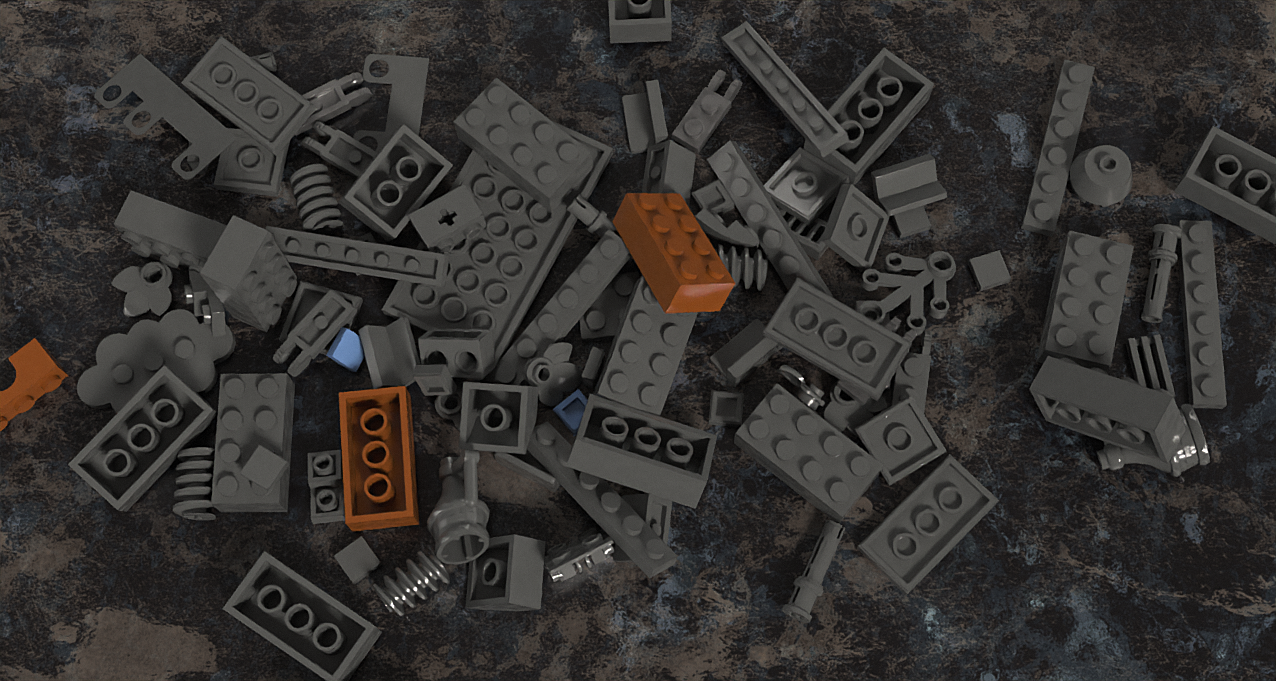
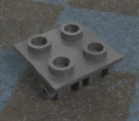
M590 528L577 536L579 540L569 545L561 543L549 549L544 563L549 569L548 571L553 581L561 580L563 582L577 575L572 565L573 563H575L580 573L583 572L578 562L582 558H584L588 568H591L592 565L587 557L588 555H590L594 565L609 559V554L615 552L611 545L614 542L602 528L599 530Z

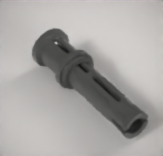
M1157 224L1152 227L1154 241L1152 250L1147 255L1151 267L1143 313L1141 314L1142 320L1150 323H1160L1163 321L1162 316L1171 266H1174L1178 259L1175 251L1177 239L1182 236V229L1169 224Z
M831 520L825 521L820 537L816 542L802 576H798L794 580L795 589L789 603L783 605L782 611L786 615L798 621L810 623L812 619L810 613L817 597H821L823 594V586L821 584L846 530L841 524Z

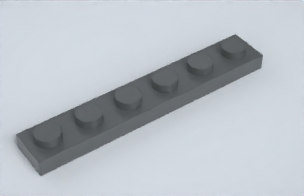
M747 21L721 37L724 46L822 158L849 141L847 132Z
M1066 59L1061 66L1021 229L1052 237L1055 233L1095 69L1093 66Z
M728 141L707 160L747 225L757 234L759 244L765 254L768 255L769 253V260L788 291L796 278H799L833 297L736 141Z
M1179 220L1176 226L1182 229V236L1177 239L1189 404L1193 408L1223 409L1227 402L1212 221Z
M266 226V230L272 235L287 262L445 287L449 254Z
M611 230L605 233L500 359L496 367L485 377L489 383L525 386L526 381L523 377L525 364L535 357H541L548 345L561 342L631 258L632 255L622 238Z
M548 421L534 427L527 450L649 578L675 564L678 556L603 478L567 467L572 446Z

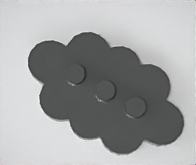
M183 309L168 312L159 322L149 319L141 320L132 326L128 335L112 334L101 341L96 351L98 365L89 368L81 375L77 384V393L80 399L91 408L104 409L112 406L115 412L118 413L165 365L172 369L199 395H204L216 384L218 378L216 364L223 362L233 353L236 345L235 335L225 324L226 335L213 337L210 324H200L194 314Z

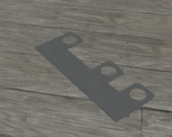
M139 54L95 93V99L107 109L115 107L132 91L144 101L127 115L123 121L124 125L135 135L144 134L157 121L164 118L190 141L192 145L172 163L173 170L185 180L192 179L237 139L232 132L142 54ZM112 85H118L121 88L120 96L113 101L104 100V91ZM142 111L150 113L151 119L147 125L140 128L133 126L132 119L137 113ZM188 155H197L200 159L198 167L190 172L183 171L180 166L182 160Z
M369 54L365 58L363 79L370 83L392 84L385 132L359 130L354 134V139L360 141V139L366 136L375 138L378 143L376 152H379L395 130L403 124L419 136L429 58ZM376 60L385 61L389 66L388 73L379 78L372 76L369 71L372 62ZM351 179L347 182L345 193L356 179Z

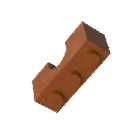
M36 338L8 358L15 367L16 378L8 389L0 391V431L16 415L31 409L35 401L42 395L57 389L61 385L62 380L68 376L49 350Z

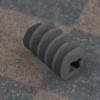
M312 164L299 169L291 176L290 184L294 188L293 195L297 199L296 206L300 211L299 217L303 222L302 228L304 232L330 235L343 229L344 223L341 220H336L341 216L339 209H335L338 202L336 198L331 197L335 192L333 187L328 186L331 183V178L325 175L328 172V168L323 164Z
M719 244L715 251L735 282L734 288L743 279L745 289H749L753 281H756L758 291H762L765 286L769 253L764 260L761 250L757 249L753 258H750L748 248H744L741 255L737 256L735 246H731L726 255L724 254L723 246Z
M195 447L181 450L177 454V459L182 463L176 467V472L181 476L175 480V485L180 489L174 493V498L179 503L173 506V512L183 518L192 520H214L216 518V515L207 512V508L214 507L211 504V500L208 499V495L212 494V486H209V482L213 481V473H210V469L214 468V460H211V456L215 455V449Z
M430 547V556L421 551L417 552L418 564L410 559L406 560L407 572L396 567L394 569L396 580L387 575L383 576L385 588L380 587L376 583L372 584L374 590L391 613L394 611L400 616L405 615L403 603L412 608L416 607L415 595L426 600L428 598L426 587L437 592L439 590L438 578L446 584L450 582L448 572Z

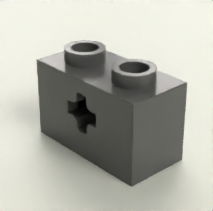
M465 184L408 215L411 225L425 249L442 254L451 251L455 244L463 239H472L478 236L483 228L487 227L482 211ZM450 221L453 225L448 226L446 222Z

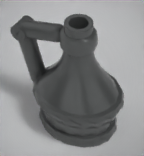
M1191 404L1179 406V412L1186 431L1169 463L1103 441L1105 445L1103 449L1096 451L1102 470L1108 468L1110 470L1121 469L1124 464L1138 463L1150 465L1178 477L1181 475V472L1196 464L1207 465L1210 463L1206 440Z
M463 449L460 457H446L440 461L438 477L442 483V494L428 517L427 529L435 540V554L437 558L446 564L457 565L472 561L482 555L489 545L490 536L486 530V523L489 520L490 510L484 501L478 499L477 464L480 457L479 451Z

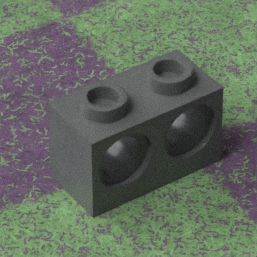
M431 328L418 338L421 365L445 364L452 378L464 377L466 381H480L496 367L492 330ZM439 351L445 355L446 360L441 357ZM469 352L476 357L477 361L471 358Z

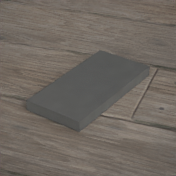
M222 36L181 82L185 88L275 156L280 153L316 110V107Z
M796 278L763 330V335L876 401L880 398L912 346V342L799 278Z
M949 454L858 545L857 549L906 596L999 500Z

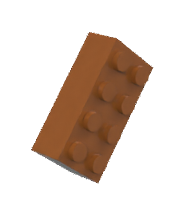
M626 193L612 222L664 313L720 311L735 282L681 194Z
M406 386L340 392L339 410L345 524L352 532L419 525L411 396Z

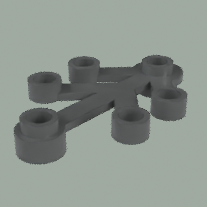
M937 251L930 254L926 259L890 253L887 255L883 265L887 273H880L875 269L864 271L860 283L865 290L875 291L879 286L898 288L880 302L866 301L860 306L859 313L874 318L873 321L882 325L886 314L910 298V314L905 323V330L908 332L913 329L917 332V336L922 334L927 323L923 316L924 287L932 281L933 299L928 306V313L936 319L946 316L950 306L946 300V281L952 279L956 271L955 261L949 253ZM890 261L898 263L899 266H893L890 264ZM902 269L921 272L915 277L896 275ZM866 278H873L876 282H869ZM934 305L941 306L943 310H937ZM911 322H917L920 327L913 326Z

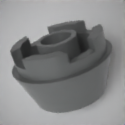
M1101 145L1083 151L1074 159L1070 168L1072 191L1084 203L1087 201L1095 205L1108 207L1120 202L1128 195L1133 184L1132 168L1128 156L1121 149L1111 145Z

